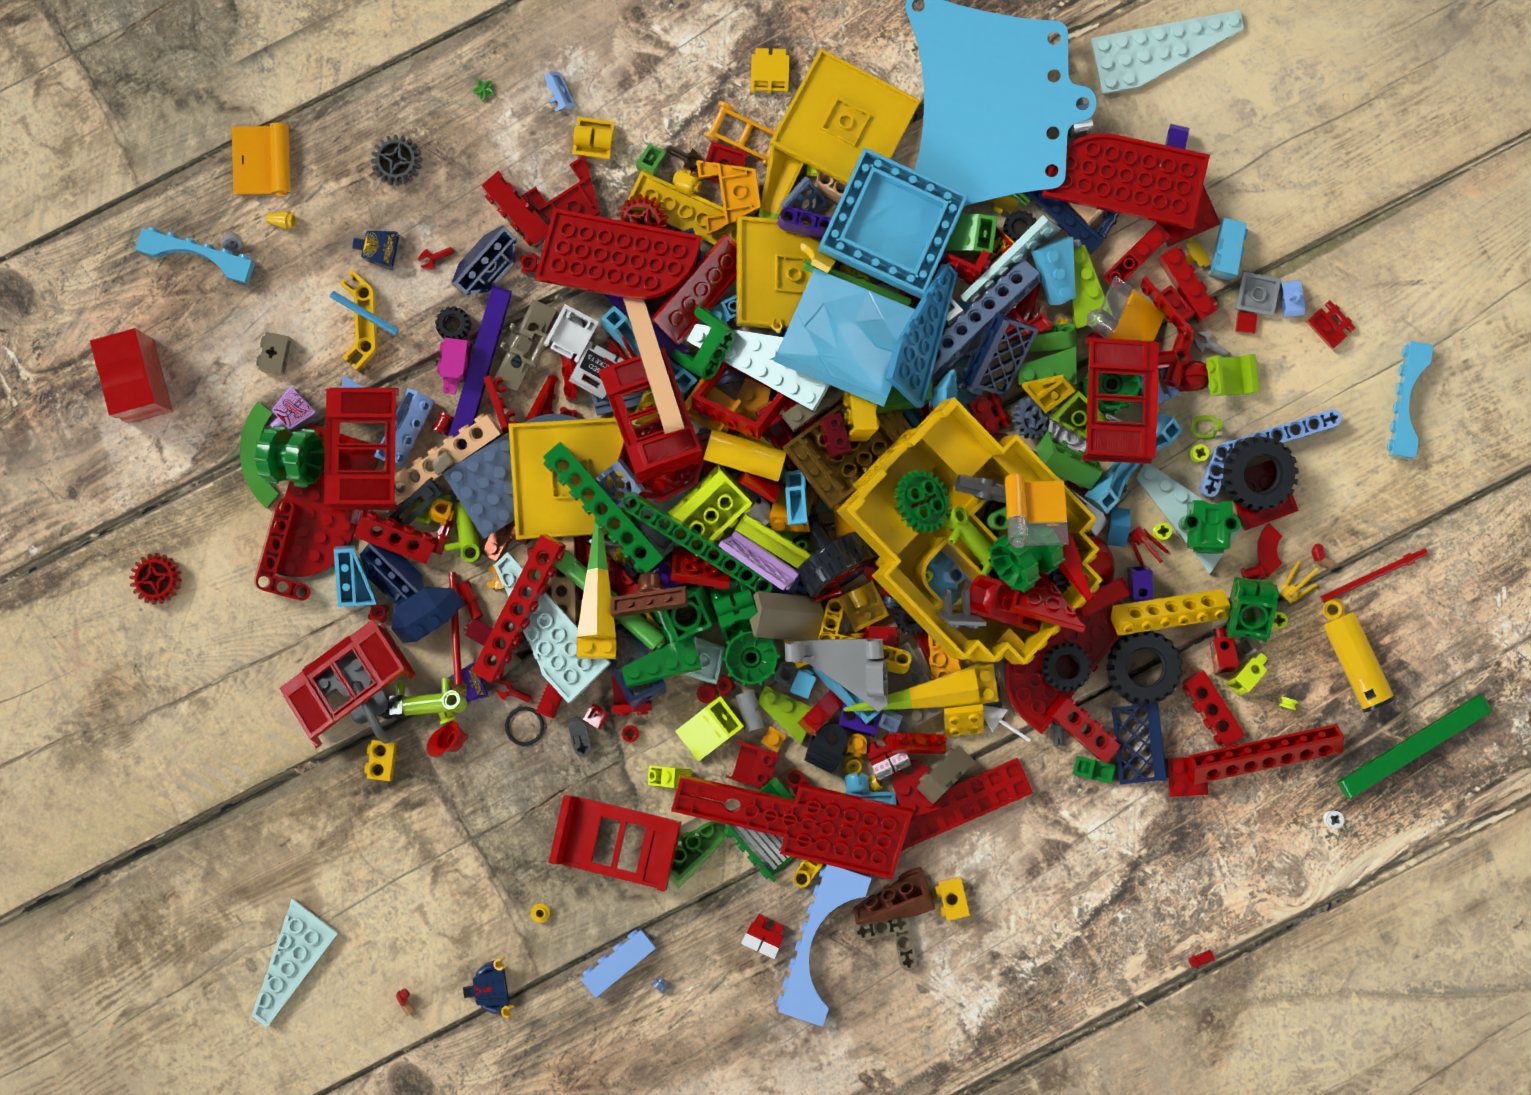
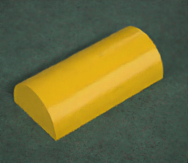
M712 429L703 460L779 481L786 452L775 447Z

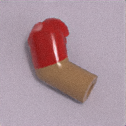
M1315 544L1311 550L1314 562L1332 569L1335 560L1325 557L1322 544Z
M404 988L397 992L396 998L403 1011L409 1016L416 1010L407 999L410 996L409 991Z

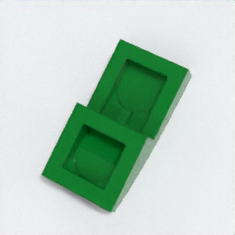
M1077 756L1073 775L1112 784L1117 765Z

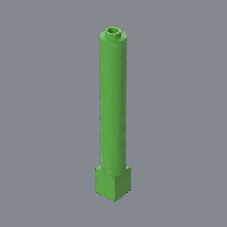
M564 549L566 551L561 561H558L556 568L584 591L587 568ZM610 589V591H611V597H616V596H618L615 592H613V591ZM640 614L615 617L618 622L652 651L664 645L665 641L663 639L665 636Z

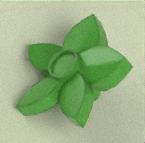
M478 79L477 85L479 87L472 90L473 93H480L482 102L486 98V94L489 96L495 95L490 89L492 80L484 83Z

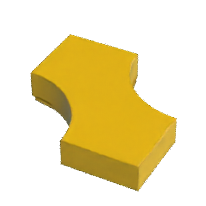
M807 237L801 244L800 250L810 257L811 265L829 273L836 261L818 252L817 249L820 243Z

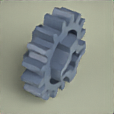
M1032 398L1020 400V405H1015L1017 412H1012L1016 416V419H1013L1012 422L1017 424L1014 429H1019L1018 435H1024L1025 439L1043 437V432L1048 431L1046 425H1049L1048 418L1050 414L1045 413Z

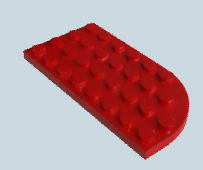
M1098 133L1087 135L1067 145L1065 180L1057 188L1043 190L1042 197L1193 229L1210 154L1116 134ZM1051 164L1047 176L1055 177L1059 171L1058 167Z
M554 208L535 280L627 299L644 300L659 297L678 287L688 277L696 263L702 236Z
M309 423L307 429L316 430V433L324 438L323 444L325 448V428ZM340 433V443H369ZM339 450V470H375L379 460L374 457L377 450ZM324 472L318 478L317 484H309L308 487L294 486V482L291 480L289 482L284 499L292 501L294 511L276 574L287 577H308L319 574L335 564V546H349L352 541L362 510H327V505L324 504ZM283 502L280 511L286 513L289 510V504ZM280 520L276 521L275 530L282 531L284 523ZM272 539L269 542V548L272 550L278 548V541ZM272 558L264 560L265 568L273 566Z
M1120 600L1083 618L1080 617L1077 609H1075L1077 618L1085 625L1084 633L1060 626V631L1056 635L1049 637L1047 645L1043 649L1037 650L1034 654V659L1029 664H1011L1006 660L1004 684L1007 697L1015 712L1039 734H1042L1053 721L1046 712L1060 695L1066 698L1068 696L1072 697L1077 691L1062 692L1051 688L1049 684L1045 683L1046 680L1041 675L1042 669L1040 670V665H1042L1041 659L1045 656L1044 653L1050 647L1060 643L1070 642L1071 644H1078L1079 647L1085 649V653L1089 654L1088 659L1092 662L1090 669L1093 671L1121 636L1117 634L1111 621L1113 606L1124 604ZM1070 656L1058 658L1056 662L1058 675L1068 679L1075 674L1076 664Z

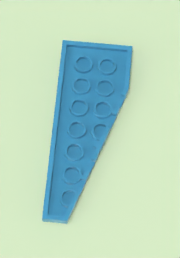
M948 263L940 266L895 343L886 374V380L916 408L924 406L958 275Z

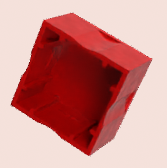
M133 328L89 340L109 416L116 419L119 418L123 422L131 424L173 412L153 338Z

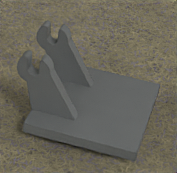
M949 588L944 589L943 610H936L935 612L942 621H945L948 626L953 628H960V625H967V627L974 629L979 628V626H986L987 622L978 615L970 613V592L967 589L962 590L961 613L952 612L951 590Z

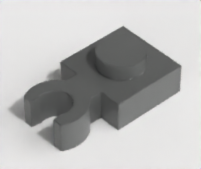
M781 661L773 680L791 688L799 669L794 667V662L785 663Z

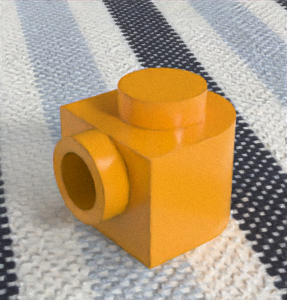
M444 499L435 500L430 509L431 519L443 525L446 524L447 520L451 522L454 510H451L453 503Z
M857 733L851 735L847 741V752L851 753L850 756L862 757V754H866V738Z

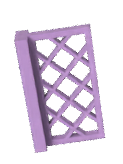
M736 530L730 537L719 544V547L782 590H789L799 576V572Z

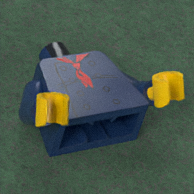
M503 956L486 962L476 971V976L472 978L473 985L463 987L464 998L475 997L476 1004L481 1005L483 1010L509 1018L514 1017L509 1012V1009L514 1008V1005H509L510 999L505 968L508 965L504 966L501 961L505 959Z

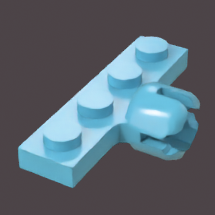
M852 773L846 775V790L844 793L896 805L895 792H871L869 790L867 774Z

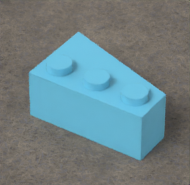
M1228 218L1221 220L1208 276L1231 281L1238 276L1240 259L1244 251V247H1242L1243 241L1246 240L1248 234L1245 222Z
M1062 237L1032 250L1031 254L1036 269L1040 273L1041 283L1048 304L1060 305L1076 298L1073 237Z
M335 546L334 561L338 607L377 605L376 596L355 546Z

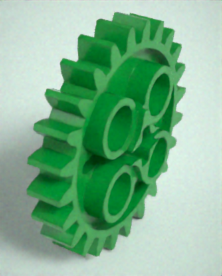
M917 469L902 476L901 481L896 483L898 488L894 489V491L898 495L894 496L893 499L897 500L898 503L894 507H899L900 510L897 512V515H903L901 521H908L906 527L913 525V531L919 530L920 534L924 532L928 534L939 530V528L944 526V522L949 520L946 516L951 514L947 510L948 507H951V504L947 503L950 496L945 495L948 489L942 488L944 482L938 483V476L932 478V472L926 474V470L919 471ZM934 495L933 499L911 508L912 504Z

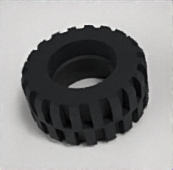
M1261 436L1247 437L1244 441L1239 440L1236 442L1235 447H1230L1227 451L1229 455L1223 457L1224 468H1220V474H1223V478L1220 479L1221 485H1225L1224 491L1226 495H1230V499L1234 503H1238L1239 506L1256 511H1268L1269 508L1275 509L1279 507V503L1284 504L1288 500L1287 496L1292 495L1295 491L1292 487L1293 484L1297 485L1298 479H1295V474H1299V469L1294 465L1297 461L1295 457L1290 455L1292 451L1288 447H1284V444L1280 441ZM1257 455L1268 457L1274 467V477L1271 484L1260 492L1249 489L1244 480V470L1247 463Z
M1154 631L1131 633L1120 638L1111 648L1112 651L1108 654L1107 658L1108 665H1106V671H1108L1109 675L1107 676L1108 680L1113 685L1112 688L1120 694L1119 696L1132 703L1153 704L1166 699L1168 695L1174 692L1175 687L1179 685V678L1183 674V670H1181L1183 662L1179 657L1180 652L1178 648L1174 647V643L1170 639ZM1141 649L1153 651L1158 655L1162 663V673L1159 679L1147 686L1134 683L1128 676L1126 668L1129 657Z

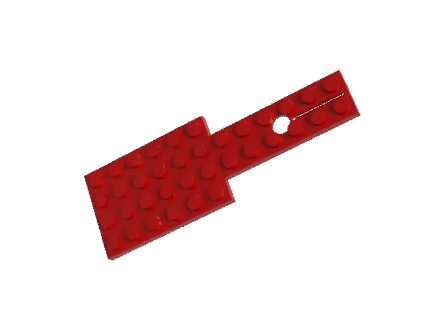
M680 774L671 812L784 837L780 848V854L893 879L913 809L799 783L795 799L793 800ZM729 799H736L740 802V807L736 808L735 811H730L725 803Z

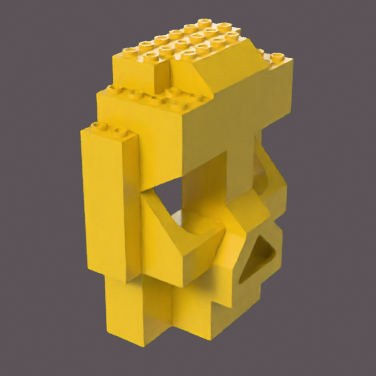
M955 397L946 399L917 428L906 430L853 484L856 491L836 512L880 556L875 562L879 569L872 577L953 659L998 662L1005 657L1011 664H1029L1034 659V654L1037 650L1043 649L1047 645L1049 637L1056 635L1061 627L1036 619L1039 629L1038 632H1034L983 616L979 617L987 622L986 626H979L977 629L969 628L967 625H960V628L948 626L945 621H942L935 614L936 610H943L944 601L928 585L925 576L926 567L930 560L939 551H942L973 582L982 571L978 566L980 561L959 538L955 544H951L948 541L953 531H948L941 527L937 531L920 534L919 530L913 531V525L906 527L907 522L901 521L902 516L897 515V512L900 510L899 507H894L898 503L897 500L893 499L894 496L898 495L894 489L898 488L896 483L901 481V477L911 471L919 469V471L926 470V474L932 472V478L938 476V483L944 482L942 488L948 489L945 495L950 496L947 503H950L951 507H948L947 510L956 506L963 507L967 511L968 519L993 546V542L998 538L974 515L987 500L955 491V481L959 474L978 479L994 480L1002 485H1005V477L1011 474L1022 475L1025 482L1061 480L1017 434L1003 437L998 443ZM1064 485L1067 524L1064 525L1067 533L1072 534L1083 562L1080 564L1084 575L1087 574L1089 577L1087 583L1090 591L1095 593L1103 579L1087 563H1091L1097 557L1096 553L1100 549L1085 533L1093 528V522L1097 518ZM1068 581L1071 585L1067 587L1068 590L1064 591L1061 596L1075 611L1077 607H1082L1086 600L1074 585ZM962 597L952 604V612L961 613Z

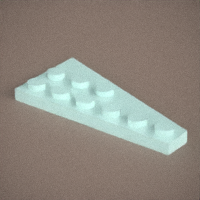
M1043 215L960 297L968 304L978 301L988 289L997 284L1002 276L1011 271V268L1016 263H1020L1023 259L1027 261L1032 255V250L1045 245L1061 232L1062 228Z
M1144 464L1135 477L1136 480L1152 498L1185 544H1187V533L1179 529V520L1187 515L1188 502L1203 499L1153 465ZM1188 519L1187 524L1192 528L1193 522ZM1227 520L1226 526L1231 529V523ZM1241 525L1236 532L1231 533V542L1241 529ZM1194 553L1208 574L1212 572L1223 555Z
M294 898L291 899L268 971L251 1015L266 1027L274 1020L339 934Z

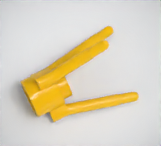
M1297 561L1285 583L1280 587L1282 590L1279 593L1280 596L1291 604L1318 585L1315 583L1299 593V589L1319 571V568H1315L1296 587L1293 584L1288 586L1301 564L1300 561Z

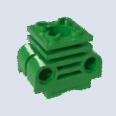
M1234 577L1229 598L1228 638H1232V636L1245 638L1246 634H1248L1250 639H1258L1267 643L1277 609L1279 594L1277 585L1270 581Z

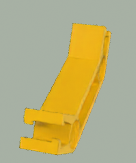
M351 270L349 272L350 278L352 280L356 278L360 282L356 289L352 290L348 287L346 279H343L339 284L354 297L355 304L376 315L375 291L357 273ZM369 290V295L366 298L360 297L361 291ZM354 312L356 343L342 358L351 364L352 361L350 359L360 352L363 357L356 365L354 363L351 365L360 372L377 353V325ZM365 343H371V349L368 352H363L362 347Z

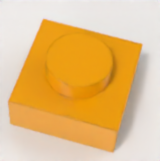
M770 726L760 743L777 752L787 735Z

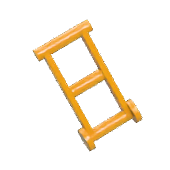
M719 101L718 106L720 110L709 132H704L703 136L713 142H717L719 139L739 150L746 151L748 154L762 160L761 164L767 167L770 146L764 156L744 145L753 127L771 136L774 135L775 131L733 112L731 105ZM726 114L746 123L738 142L717 133Z

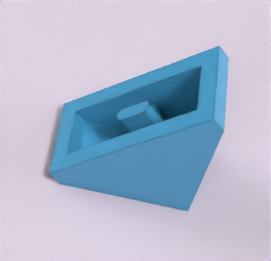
M1113 507L1110 510L1107 545L1126 547L1131 528L1130 509Z

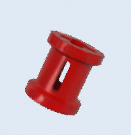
M439 411L438 420L431 429L447 436V430L454 417Z
M1260 563L1248 569L1241 568L1242 578L1265 579L1264 570Z

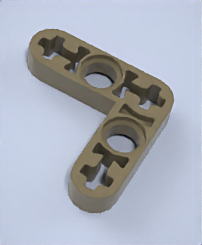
M907 917L901 918L902 921H906L903 928L900 929L899 926H894V931H890L888 920L880 921L887 925V930L884 933H879L876 930V925L879 922L855 926L854 934L859 940H869L894 934L901 967L906 971H911L916 967L917 958ZM898 919L892 920V924L898 922ZM869 924H873L875 935H871V931L866 932L864 937L861 934H857L861 926L864 929H869ZM903 937L910 940L907 948L899 946V940ZM912 949V953L908 954L909 958L913 959L914 962L911 963L910 967H907L906 964H903V961L906 960L905 954L901 955L900 952H907Z

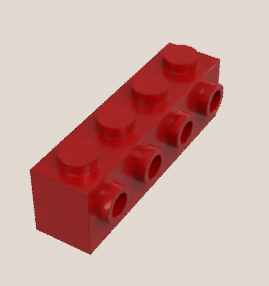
M1175 246L1162 254L1157 260L1177 292L1195 311L1193 317L1197 323H1200L1218 311L1216 308L1218 305L1215 299L1207 294V287L1204 282L1198 280L1194 266L1189 265L1186 261L1187 256L1183 249Z

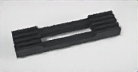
M431 477L388 518L396 520L401 525H409L445 491L441 490L442 488L439 487V484H436V481H433L434 478ZM421 495L425 501L402 522L403 519L399 518V515ZM398 533L391 534L393 538L399 535Z

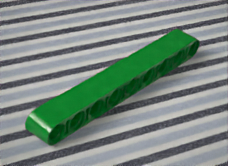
M628 492L623 496L622 506L626 512L755 592L771 591L772 583L723 550L713 540L635 492ZM633 498L637 503L634 506H628L626 500ZM644 509H651L653 514L649 517L644 516L642 513ZM667 519L670 524L663 527L659 524V521ZM683 529L686 531V535L678 537L676 531ZM699 539L703 544L700 547H694L692 542ZM717 550L719 555L717 557H710L709 552ZM728 560H733L736 564L734 567L729 568L725 563ZM745 570L752 572V575L748 578L743 577L741 574ZM765 580L768 582V585L765 588H761L758 586V583Z
M1479 694L1337 781V784L1345 797L1350 799L1483 718L1493 710L1484 695Z

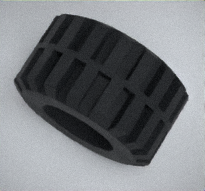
M1070 642L1050 647L1041 659L1042 665H1040V670L1042 669V678H1045L1047 685L1049 684L1051 688L1058 691L1077 690L1085 685V682L1090 678L1089 673L1092 672V669H1090L1092 662L1088 659L1089 654L1085 653V649L1079 647L1078 644H1071ZM1070 656L1075 661L1076 672L1073 677L1064 679L1058 675L1056 671L1058 658Z

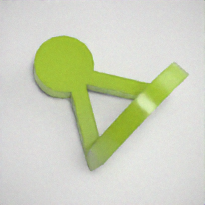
M1212 415L1197 416L1191 422V432L1200 439H1214L1216 433L1222 431V420L1216 419ZM1201 419L1213 421L1215 427L1212 434H1199L1195 429L1196 422Z

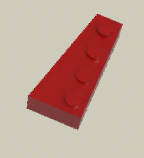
M498 170L481 185L486 193L484 197L491 205L495 203L499 207L497 211L504 219L508 217L512 221L510 225L517 233L521 231L525 235L523 240L529 246L534 245L538 248L545 241L549 226L531 209L526 200L518 195L515 188L504 180L503 175Z

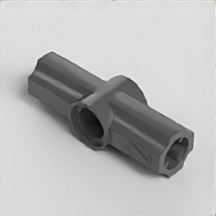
M964 474L958 475L955 481V491L974 495L978 499L994 500L1006 504L1005 485L986 478L978 479Z

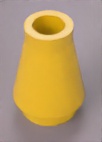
M291 211L268 212L266 222L267 224L289 230L296 225V215Z

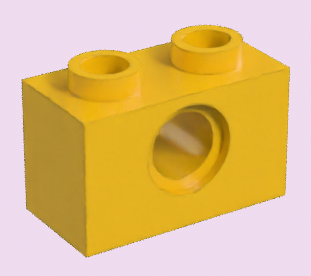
M961 877L937 881L938 886L935 887L937 898H941L943 904L939 906L941 916L946 917L947 921L970 916ZM949 894L957 896L954 904L947 903L946 898Z

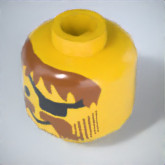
M687 168L678 170L672 181L675 189L686 195L699 192L702 186L698 173Z

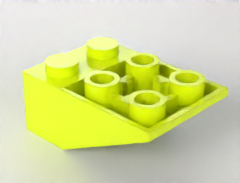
M720 696L675 732L699 762L742 729L744 725Z

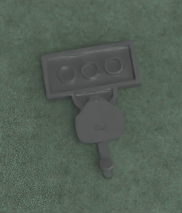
M353 651L336 663L356 695L373 683ZM331 667L314 679L325 697L339 691L343 696L351 699ZM380 690L350 712V714L358 724H364L369 721L374 734L382 743L388 744L391 742V734L383 730L377 718L388 708V700L384 692Z

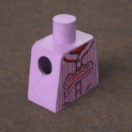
M290 386L273 407L272 411L277 418L270 426L272 428L273 426H286L289 430L295 431L319 414L295 388Z

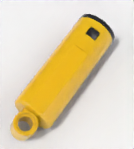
M1337 598L1331 599L1323 606V614L1330 620L1323 627L1363 713L1392 702L1396 698L1356 613L1350 612L1346 614L1344 602ZM1331 604L1338 607L1337 614L1331 612Z

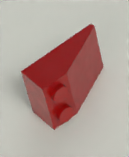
M740 471L736 478L742 485L775 503L782 483L780 478L779 481H774L744 471Z

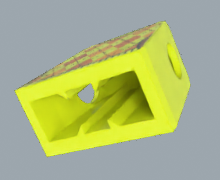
M1259 653L1256 658L1252 657L1246 660L1225 684L1238 696L1250 692L1267 672L1264 665L1269 661L1264 654Z

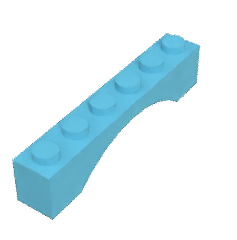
M149 227L148 230L141 229L135 248L139 253L155 258L173 253L198 254L213 261L228 279L249 285L255 263L250 260L251 257L239 254L238 257L232 255V251L221 248V251L214 249V246L203 243V246L190 238L181 240L178 239V235L167 232L164 235L159 233L160 230Z
M613 306L601 317V328L626 349L622 341V337H625L635 356H639L640 352L630 320ZM669 360L681 395L685 401L696 387L697 379L683 367Z
M1410 341L1406 343V346H1403L1402 357H1404L1403 364L1399 367L1401 379L1400 383L1396 386L1398 398L1397 402L1393 405L1395 417L1390 424L1392 436L1387 443L1389 456L1405 459L1416 458L1419 438L1410 420L1409 400L1417 378L1431 364L1432 344Z
M1159 413L1157 416L1156 452L1170 445L1183 431L1173 417L1163 413ZM1114 462L1084 496L1091 505L1108 514L1120 500L1124 485L1140 463Z

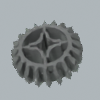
M396 134L393 136V140H391L390 136H387V142H384L382 139L380 140L381 147L375 145L378 152L374 151L371 153L372 156L376 157L371 159V163L376 164L372 167V170L377 171L375 175L377 178L381 177L383 183L388 180V185L391 186L395 181V185L399 186L400 181H402L404 185H407L406 179L408 178L412 182L413 178L411 175H419L415 169L422 168L420 164H417L423 161L421 157H417L421 154V151L416 150L417 144H412V139L410 138L406 140L404 135L400 137V140ZM395 147L394 152L386 153L390 148ZM403 148L410 151L411 161L403 158ZM399 157L401 161L395 164L393 162V159ZM382 160L390 163V174L384 171ZM401 168H408L405 172L398 174Z

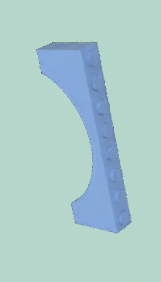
M822 865L819 877H822L820 885H815L813 895L816 897L814 903H809L807 914L810 915L808 921L803 922L800 931L803 933L801 940H797L794 949L798 952L795 959L791 958L788 967L791 973L789 977L785 976L782 985L785 991L783 996L779 995L776 1004L779 1007L778 1012L822 1027L829 1006L816 991L809 971V952L813 937L824 918L835 908L847 901L866 897L871 881L870 876L830 865Z

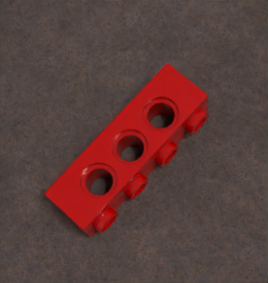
M363 510L354 531L355 538L427 564L435 546V537L425 531H417L410 525H401L392 518L385 519L374 511L367 512ZM379 526L382 528V530L375 531L373 530V527ZM398 533L400 537L393 538L391 534ZM416 540L418 544L411 545L409 541Z
M1204 670L1198 671L1181 682L1185 695L1187 697L1190 696L1194 701L1192 704L1193 708L1198 714L1201 712L1204 717L1202 720L1204 725L1215 734L1213 739L1218 746L1228 747L1246 736ZM1199 688H1203L1206 692L1203 699L1197 696ZM1211 704L1216 707L1214 715H1210L1207 711L1208 706ZM1220 721H1224L1227 726L1223 732L1218 729Z
M1060 695L1047 710L1046 714L1098 760L1107 764L1120 747L1116 742L1117 738L1112 733H1106L1102 730L1104 726L1097 720L1092 721L1089 718L1090 714L1083 708L1079 709L1074 699L1070 696L1066 698ZM1073 712V718L1069 720V715ZM1087 724L1086 730L1082 732V727ZM1100 736L1099 742L1095 743L1096 738Z

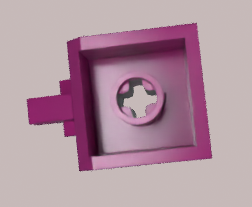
M444 338V342L440 344L442 360L438 361L437 373H440L439 376L443 379V392L446 394L456 395L459 382L463 383L465 381L472 345L467 340Z

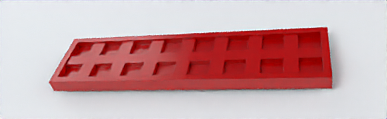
M1014 758L951 786L938 799L941 807L940 811L911 819L901 851L1032 794L1033 791L1019 759Z

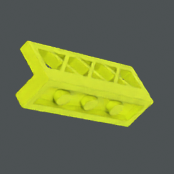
M746 513L742 515L734 527L739 533L796 568L811 556L805 549Z

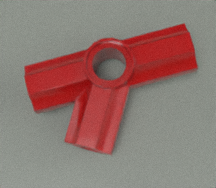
M1177 332L1172 351L1159 352L1158 369H1166L1162 380L1164 385L1174 388L1179 387L1185 366L1191 358L1190 350L1195 337L1194 334L1192 339L1188 341Z

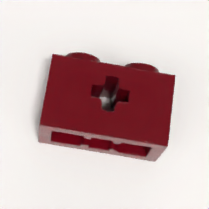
M841 413L822 417L819 421V426L829 459L848 455L852 448Z
M473 618L472 621L469 620L465 625L464 630L466 632L464 635L484 646L493 627L479 619Z

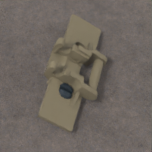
M533 299L520 327L511 323L509 327L511 333L506 343L502 342L500 348L507 353L495 378H503L504 382L499 384L518 392L529 368H537V362L545 348L543 344L548 337L546 333L557 312L556 309ZM531 324L539 326V330L529 331L528 328ZM535 338H540L531 359H526Z

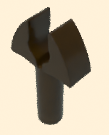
M671 145L666 149V152L684 161L683 168L696 169L697 165L690 163L689 159L701 160L693 148L689 153H685Z

